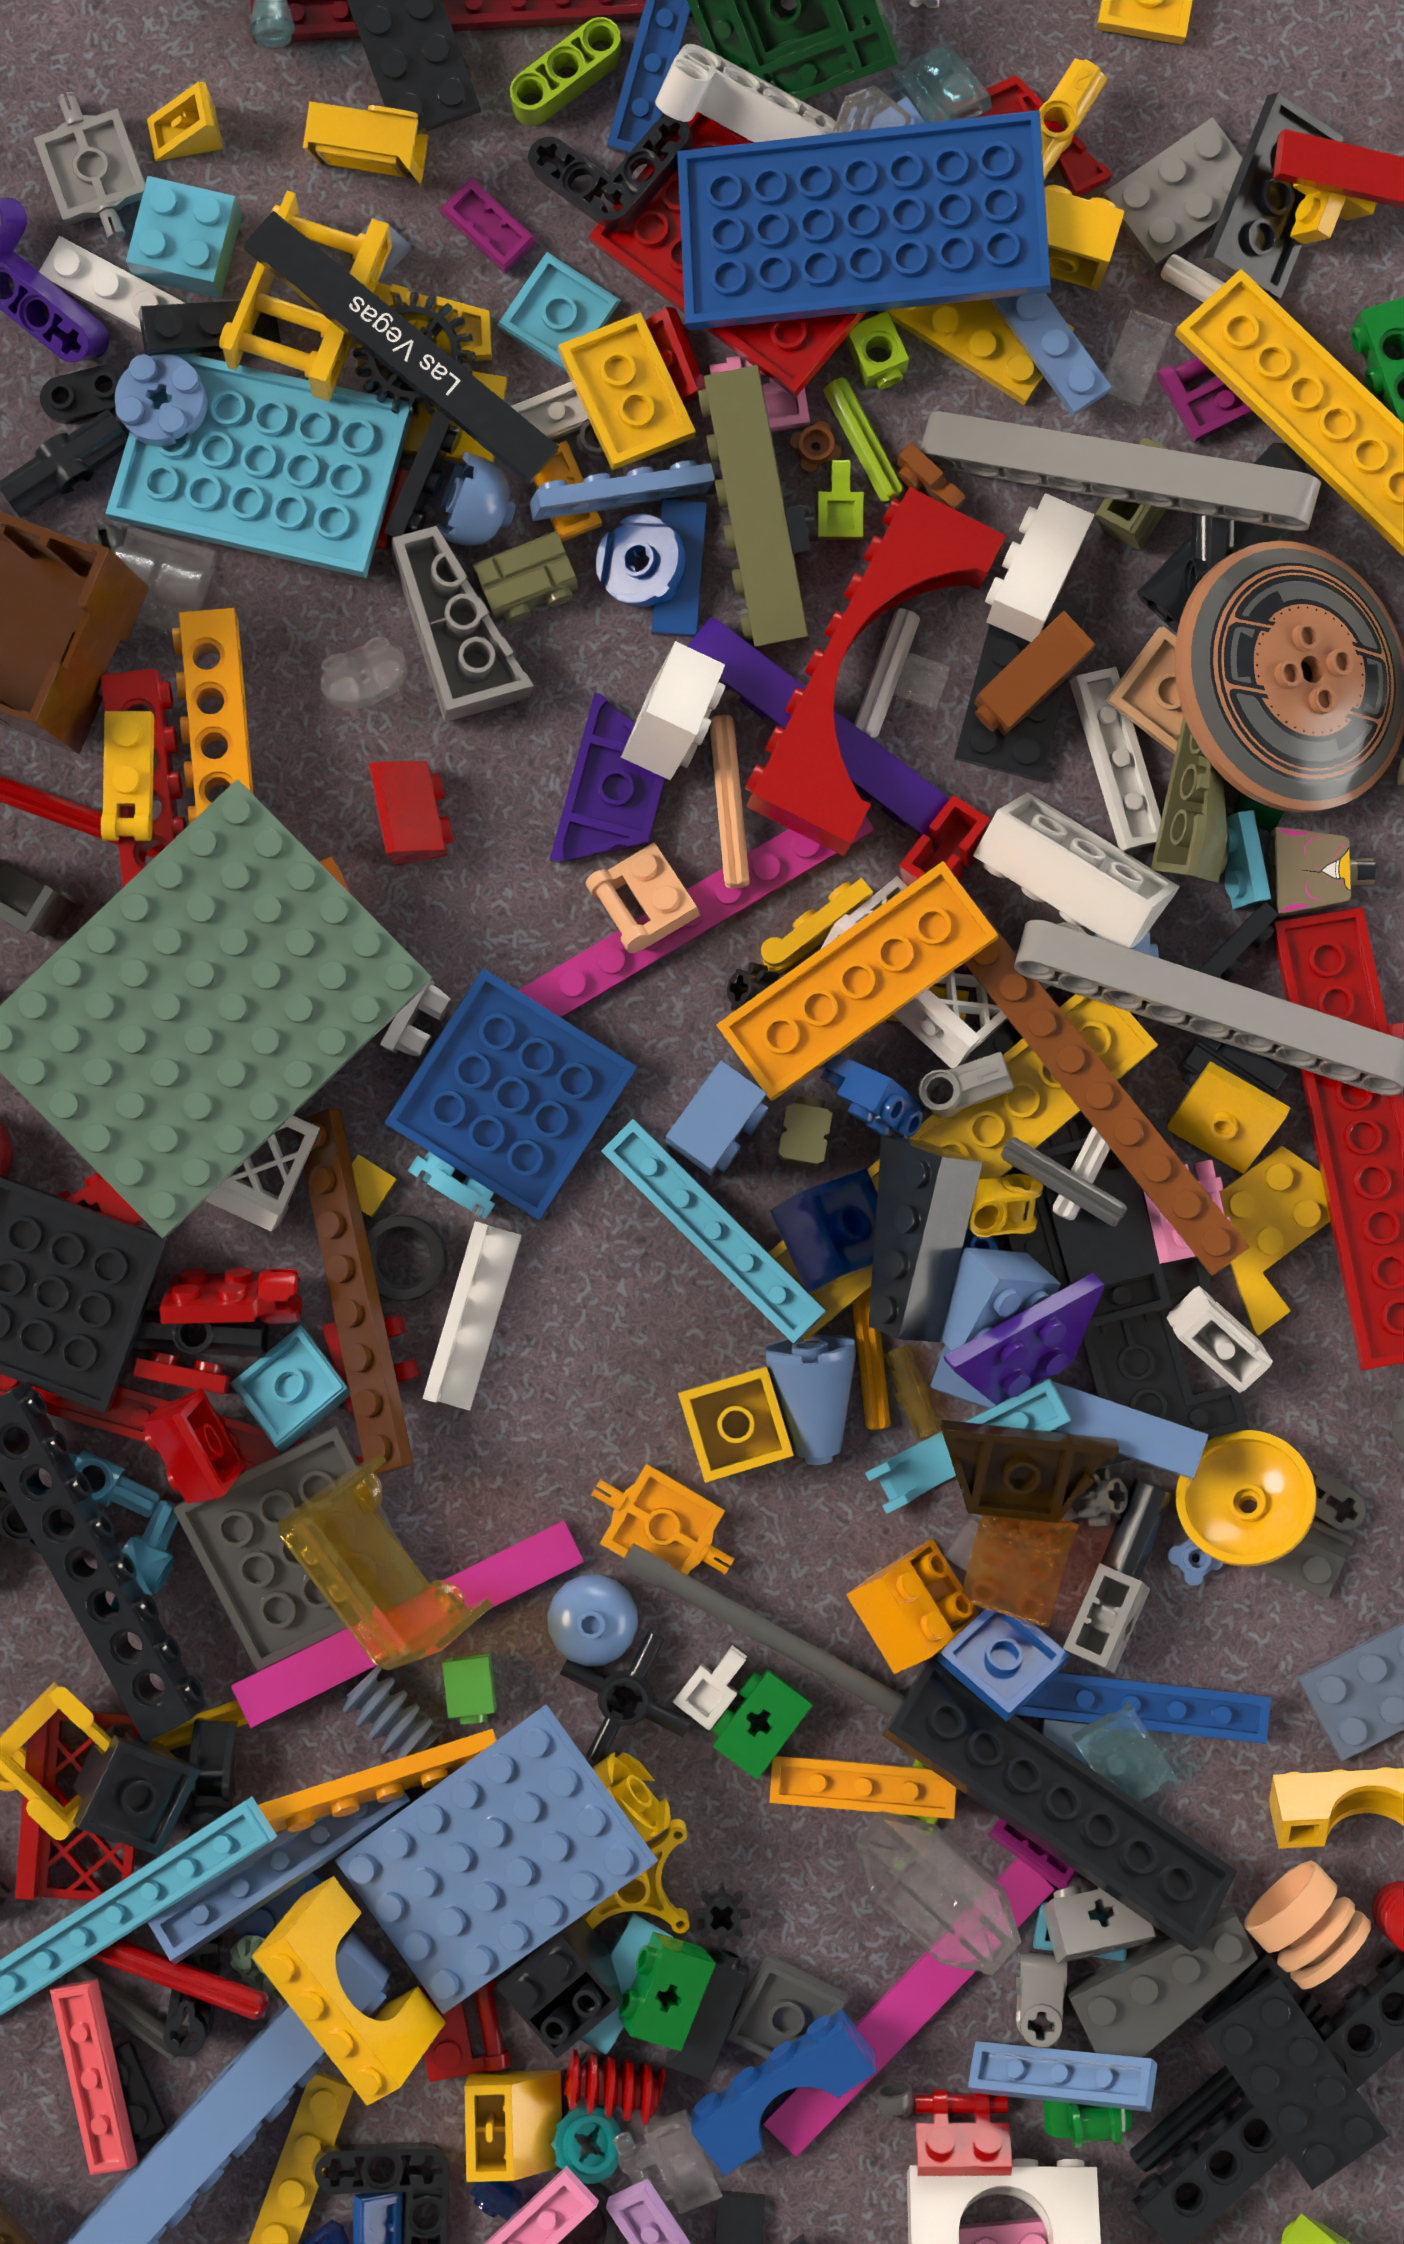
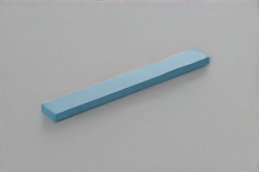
M251 1796L0 1959V2016L274 1840L277 1835L253 1797Z

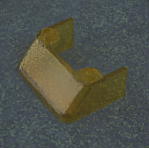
M379 1454L353 1467L292 1510L278 1522V1531L289 1550L369 1658L379 1667L391 1670L441 1652L493 1605L486 1598L466 1606L464 1595L453 1583H445L441 1580L428 1582L375 1510L383 1502L381 1493L383 1488L380 1480L373 1472L386 1462L384 1456Z

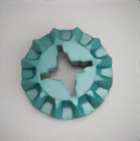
M586 2106L576 2108L574 2111L569 2110L563 2120L556 2124L557 2132L555 2139L550 2144L555 2149L557 2159L555 2165L562 2170L568 2166L583 2184L599 2183L608 2178L620 2162L623 2151V2139L619 2125L612 2116L607 2118L605 2110L596 2107L593 2114L587 2113ZM591 2133L590 2144L595 2148L594 2151L599 2154L585 2153L581 2156L582 2146L574 2136L585 2137Z

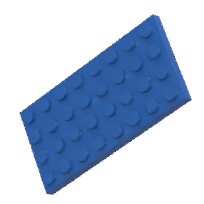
M1039 110L677 151L685 324L688 330L1051 293Z

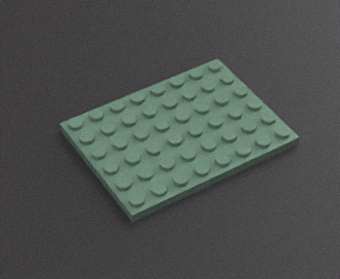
M237 779L0 1005V1073L155 1232L165 1239L412 1001L433 978Z

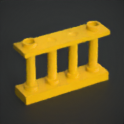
M287 190L281 206L275 205L272 211H275L307 239L353 254L355 262L350 274L374 293L392 248L389 224L372 218L366 234L360 233L358 236L300 218L296 193ZM257 262L232 323L227 322L224 325L220 336L219 346L223 349L227 367L236 371L243 353L247 352L304 371L305 377L309 378L312 396L330 402L354 340L320 312L269 296L268 292L275 275L261 263ZM260 312L321 332L323 340L319 350H313L309 354L252 335Z

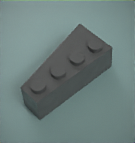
M1227 1906L1217 1911L1200 1947L1195 1951L1190 1952L1178 1942L1166 1936L1126 1956L1124 1961H1116L1067 1985L1066 1994L1095 2053L1143 2058L1254 1963L1258 1957L1238 1916Z

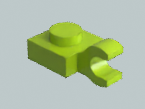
M832 460L831 492H818V540L863 539L864 492H850V460Z

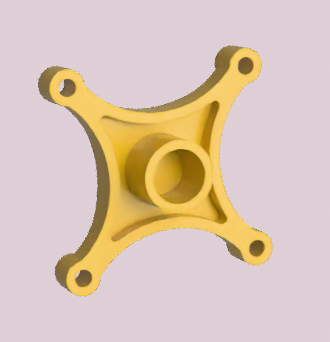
M673 1819L670 1821L665 1834L657 1840L647 1843V1846L658 1860L652 1867L582 1915L592 1929L610 1916L629 1911L654 1914L667 1921L673 1931L679 1934L685 1933L689 1929L690 1923L687 1911L682 1908H676L670 1902L661 1882L662 1869L668 1855L678 1844L683 1843L687 1839L685 1822L681 1819Z

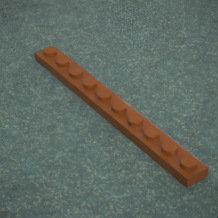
M985 916L998 934V939L966 961L964 965L1213 1277L1250 1248L1249 1245L1040 983L1019 974L1015 970L1014 964L1017 954Z

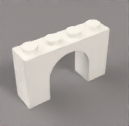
M1014 2159L1012 2160L1011 2176H917V2165H910L907 2172L908 2244H959V2224L963 2213L977 2200L996 2194L1016 2197L1031 2206L1045 2226L1048 2244H1101L1097 2167H1085V2162L1079 2159L1058 2160L1057 2167H1038V2160Z

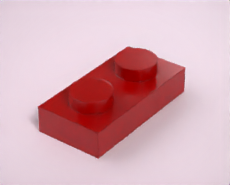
M665 307L646 319L645 322L678 394L685 405L698 397V390L706 389L677 309Z
M151 1351L150 1358L136 1359L133 1373L135 1377L193 1389L202 1387L204 1391L223 1395L230 1394V1383L233 1380V1375L223 1374L224 1365L196 1360L195 1368L177 1364L178 1355L159 1351Z

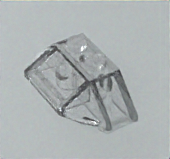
M880 1811L854 1843L857 1855L861 1856L863 1873L872 1899L939 1963L965 1970L982 1971V1974L993 1976L1021 1943L1006 1890L938 1826Z

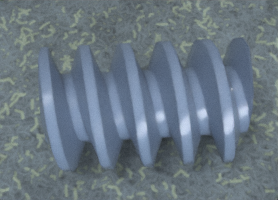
M379 1664L347 1694L348 1700L342 1711L345 1714L357 1709L361 1711L355 1725L359 1728L369 1723L373 1724L368 1739L373 1741L382 1736L386 1738L380 1751L383 1755L397 1749L399 1752L396 1757L397 1760L424 1751L443 1731L441 1730L431 1735L427 1734L433 1720L427 1717L418 1722L415 1721L420 1709L417 1703L404 1709L402 1708L407 1692L402 1690L390 1695L389 1692L395 1679L391 1676L378 1682L376 1679L382 1669V1665Z

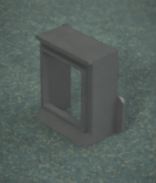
M0 859V919L24 934L32 931L52 943L73 907L77 905L83 908L84 904L63 891L59 894L48 886L40 884Z

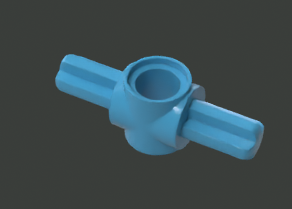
M83 1450L79 1455L70 1451L69 1456L77 1471L82 1472L86 1476L88 1469L94 1465L100 1467L105 1473L106 1482L104 1487L100 1491L92 1489L91 1496L95 1502L106 1507L111 1502H114L146 1518H150L153 1515L161 1499V1495L158 1492L125 1477L126 1469L116 1465L108 1458L98 1457L86 1450Z
M160 1500L143 1536L136 1535L131 1537L122 1549V1553H126L132 1559L137 1571L136 1579L144 1593L148 1595L159 1592L170 1573L175 1559L172 1556L173 1551L168 1548V1545L179 1523L173 1510L177 1504L167 1500ZM115 1596L111 1607L119 1609V1600Z

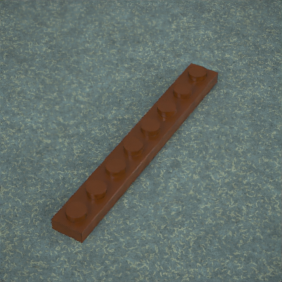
M328 1108L302 1118V1120L320 1128L305 1162L304 1171L367 1477L380 1476L412 1466L414 1462L341 1110ZM296 1131L299 1146H301L305 1135Z

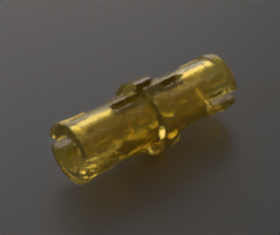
M907 1344L883 1353V1358L897 1389V1392L894 1393L897 1402H902L915 1440L941 1431L939 1418L928 1393L931 1390L929 1382H924L919 1372L911 1345Z

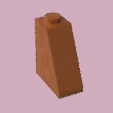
M1063 611L977 695L974 702L979 708L975 711L977 717L990 731L994 732L998 729L1004 736L1007 735L1084 665L1096 644Z

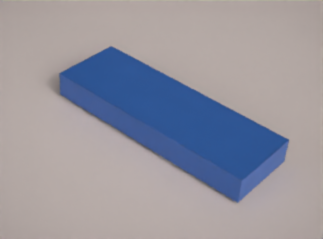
M662 499L661 520L681 535L686 560L682 578L677 585L676 594L668 601H659L654 604L652 635L694 638L697 634L707 502Z

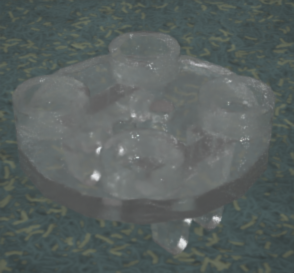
M385 637L372 638L364 646L352 649L345 654H333L322 663L324 674L321 677V692L330 705L341 709H349L353 719L361 717L358 708L376 704L392 695L394 702L403 700L399 687L403 684L408 674V662L399 648L391 646L389 640Z

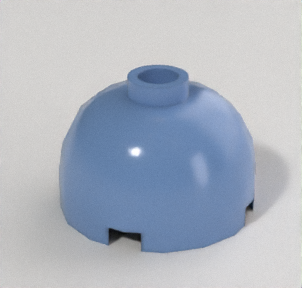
M463 452L461 457L466 464L464 467L455 464L440 507L445 505V511L448 512L445 526L443 527L438 524L436 526L448 542L465 546L482 545L491 540L500 527L505 529L509 527L514 516L516 504L509 501L510 485L505 473L496 464L470 452Z
M602 1574L581 1575L567 1581L553 1596L547 1613L548 1633L555 1648L568 1660L583 1666H604L620 1658L632 1645L638 1628L637 1607L630 1592L616 1579Z

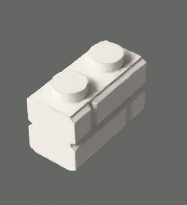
M1200 1286L1194 1288L1166 1317L1173 1327L1177 1338L1239 1393L1245 1391L1273 1362L1261 1341L1218 1302H1215Z

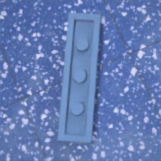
M687 460L670 466V470L654 472L652 467H641L629 471L627 476L610 478V474L601 473L585 478L583 480L584 483L567 485L565 480L550 481L542 484L540 489L536 490L529 505L533 521L660 502L662 499L673 500L707 493L715 478L711 463L697 465L696 461Z
M975 2041L968 2088L972 2092L979 2094L1151 2112L1158 2064L1151 2058Z

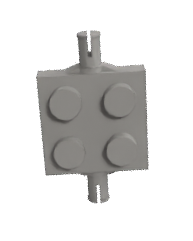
M67 92L71 110L63 94L57 98L66 122L62 123L54 131L33 138L62 220L66 226L89 218L100 217L107 240H117L111 225L112 223L119 239H121L126 233L117 211L125 205L141 200L146 184L118 108L97 116H83L76 99V94L74 92Z

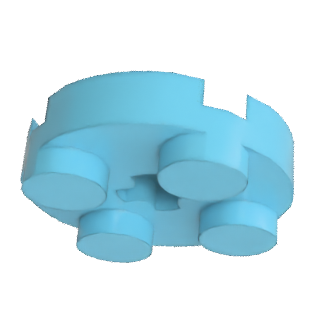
M429 1151L424 1159L417 1155L408 1172L418 1177L421 1170H424L426 1174L422 1180L426 1181L428 1185L471 1212L475 1205L478 1204L479 1208L475 1213L486 1220L495 1205L490 1201L494 1192L469 1176H466L463 1183L451 1176L455 1168Z

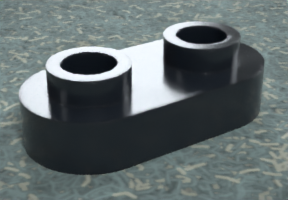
M100 365L54 377L45 383L40 392L41 407L51 420L60 424H69L93 418L107 409L111 413L116 412L115 391L123 372L111 365ZM102 382H113L110 391L106 393L98 391L99 385ZM59 393H69V399L65 403H55V398Z

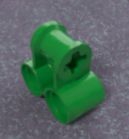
M1043 2100L1045 2132L1056 2138H1071L1074 2149L1081 2148L1083 2143L1109 2140L1114 2145L1122 2144V2133L1132 2128V2110Z

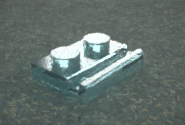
M948 42L909 61L910 67L899 71L898 68L891 70L893 83L904 98L908 97L925 123L974 118L992 109L989 93Z
M1130 1701L1123 1704L1125 1708L1114 1714L1109 1712L1072 1734V1737L1092 1770L1140 1802L1160 1790L1158 1786L1168 1780L1171 1782L1177 1780V1776Z

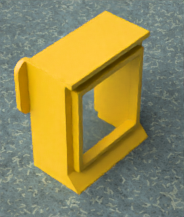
M309 101L303 149L317 164H322L323 159L330 166L406 178L407 172H410L421 186L429 136L427 134L416 136L418 114L415 112L369 105L368 111Z
M54 1681L0 1736V1774L29 1800L26 1807L28 1815L54 1839L63 1840L76 1827L72 1821L81 1805L82 1798L77 1793L63 1807L11 1756L58 1709L76 1726L81 1728L105 1752L112 1738L94 1722L92 1712L67 1688L59 1687Z

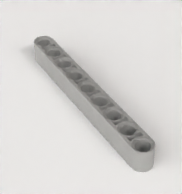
M941 411L930 413L920 451L932 462L940 463L939 468L1294 531L1309 529L1321 485L1320 480L1316 477L1293 470Z
M1031 920L1025 923L1014 968L1019 974L1027 978L1376 1094L1392 1096L1398 1095L1403 1091L1404 1040L1052 922Z

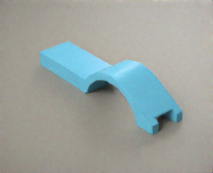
M1048 1378L1028 1388L1019 1396L1011 1397L997 1406L995 1405L962 1422L1051 1431L1071 1421V1417L1051 1379ZM942 1431L902 1451L865 1473L869 1481L878 1478L889 1499L888 1502L882 1505L886 1514L956 1476Z

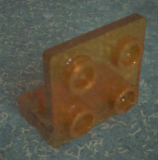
M983 1515L978 1525L961 1599L965 1602L1024 1621L1048 1627L1053 1616L1066 1562L1076 1540L1080 1524L1061 1519L1058 1523Z

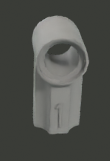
M1001 1051L946 1071L941 1069L933 1070L924 1076L919 1086V1096L929 1112L940 1118L953 1117L961 1109L1015 1091ZM940 1084L953 1086V1096L945 1104L931 1102L932 1091Z

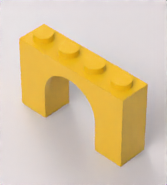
M333 1876L301 1895L254 1952L252 1957L368 2106L401 2088L446 2022L418 1986L386 2003L375 2019L362 2014L349 2001L338 1979L335 1962L336 1950L342 1937L362 1912Z

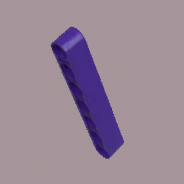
M710 617L687 647L725 664L718 681L726 685L725 690L728 692L731 688L741 696L739 701L763 719L767 716L778 726L785 729L792 716L785 712L787 704L796 687L803 690L806 687L723 623ZM834 710L835 732L840 754L856 791L868 801L873 798L883 806L881 811L904 829L908 825L918 833L917 839H920L923 833L932 838L929 826L950 799Z

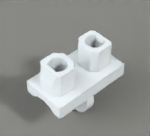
M432 980L395 1016L380 1045L394 1054H397L399 1050L405 1054L422 1058L432 1037L413 1027V1022L419 1011L441 1021L449 1009L452 1000L439 988L435 987V983Z

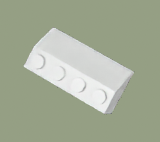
M1029 792L996 811L973 854L975 858L984 863L983 866L988 872L1000 878H1009L1022 886V892L1029 898L1038 902H1047L1060 910V916L1067 922L1076 926H1085L1098 934V938L1130 949L1141 942L1180 887Z

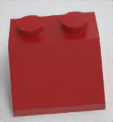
M427 761L369 763L386 854L394 866L448 856L446 844L454 843L449 816L440 817L437 800L445 799L440 772L432 773Z
M202 1387L154 1410L143 1422L145 1426L144 1435L149 1447L153 1452L160 1454L167 1466L166 1475L169 1484L176 1493L182 1494L187 1504L213 1500L224 1496L245 1468L243 1461Z

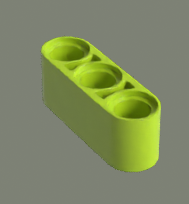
M605 17L593 18L519 73L513 79L510 86L512 109L516 119L528 126L539 125L612 71L619 64L622 56L618 26L611 19ZM599 40L608 41L612 44L605 51H596L590 47ZM563 67H571L577 71L570 78H561L555 74ZM534 93L542 97L534 105H526L520 101L527 94Z

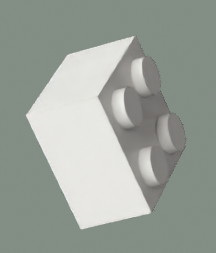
M675 641L649 689L621 758L668 780L672 779L679 765L687 768L697 746L701 745L709 729L711 720L708 718L711 711L715 710L726 685L718 681L725 664Z

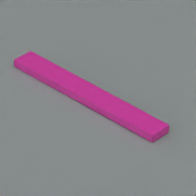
M563 1520L422 1590L418 1594L232 1684L231 1688L250 1728L583 1563L584 1560Z
M1016 1858L855 2024L856 2028L875 2051L876 2073L839 2098L817 2088H794L763 2120V2125L797 2157L1055 1888L1044 1877Z

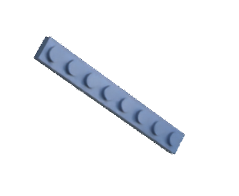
M906 96L872 119L869 129L922 124L925 121ZM1046 293L990 299L1072 417L1110 392L1111 385Z

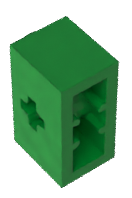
M768 1667L762 1675L754 1671L748 1677L738 1692L744 1697L742 1702L734 1712L726 1708L711 1729L716 1734L713 1740V1747L756 1780L759 1779L813 1706L811 1699ZM763 1709L768 1712L766 1718L769 1727L765 1729L762 1726H758L752 1731L748 1714L752 1711L758 1715Z
M657 1932L652 1933L648 1945H644L638 1954L635 1979L631 1989H626L623 1993L624 2002L619 2006V2020L631 2037L682 2051L716 1965L702 1946Z

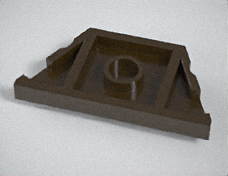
M941 1420L940 1425L969 1514L1058 1523L1071 1509L1073 1500L1079 1495L1084 1494L1092 1485L1095 1471L1107 1458L1113 1461L1119 1452L1118 1443L1113 1438Z

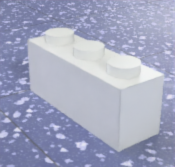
M1046 493L1038 509L1029 506L1019 528V532L1025 534L1022 543L1012 542L1002 564V567L1009 570L1004 580L995 577L985 602L992 605L987 623L1030 642L1042 632L1084 542L1094 514Z

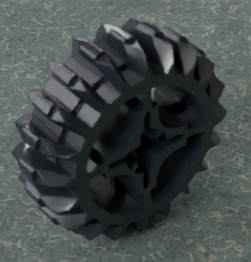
M411 292L410 306H404L399 294L393 295V303L396 307L394 310L405 320L430 322L427 327L423 326L419 331L433 343H437L436 338L441 331L447 335L451 345V358L461 365L462 363H471L476 360L475 352L461 349L474 342L471 333L457 335L466 325L464 318L460 316L448 322L454 310L452 305L449 303L445 304L437 313L435 311L438 300L434 295H429L424 307L420 306L418 292ZM364 348L353 350L355 359L367 361V363L359 365L355 369L356 375L358 377L372 376L363 385L366 393L370 394L381 388L376 400L383 403L386 398H393L391 411L395 414L399 413L401 401L409 402V412L412 418H418L419 404L424 403L430 416L434 415L436 408L416 391L399 389L405 382L397 375L392 373L386 381L381 374L379 362ZM464 367L468 372H470L473 375V372L470 369Z

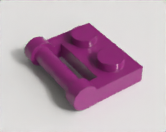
M1198 357L1175 368L1169 365L1157 371L1156 374L1160 385L1171 400L1193 443L1254 413L1219 378L1187 393L1183 383L1210 370Z

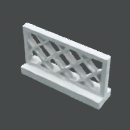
M896 876L850 916L845 914L832 927L821 949L872 913L876 908L886 903L887 899L893 894L897 895L908 886ZM954 971L937 982L946 984L947 1000L937 998L927 989L893 1014L951 1069L965 1062L975 1048L1008 1020L997 1005L988 1004L986 991L973 975L956 974ZM956 985L976 987L978 1003L957 1001ZM959 1013L979 1015L981 1029L978 1032H974L959 1018Z
M291 1116L278 1130L289 1127L305 1135L298 1151L283 1156L276 1136L273 1134L268 1139V1143L275 1160L254 1167L249 1157L243 1163L246 1170L230 1175L205 1201L262 1228L273 1231L283 1222L289 1209V1200L320 1128L295 1116ZM295 1159L289 1171L286 1162ZM278 1165L285 1182L279 1196L263 1189L257 1172ZM248 1176L251 1183L246 1182L240 1178Z

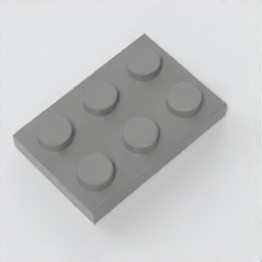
M1212 117L1105 191L1103 199L1111 201L1116 208L1125 211L1121 224L1153 268H1155L1217 225L1243 158Z

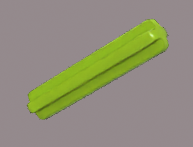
M844 377L831 381L824 388V395L879 499L885 503L899 497L904 492V486L850 384Z

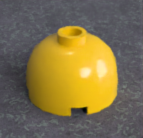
M614 1752L593 1768L645 1843L654 1839L669 1827L671 1815L667 1799L664 1798L659 1802L642 1781L655 1780L640 1761L624 1752L615 1757Z

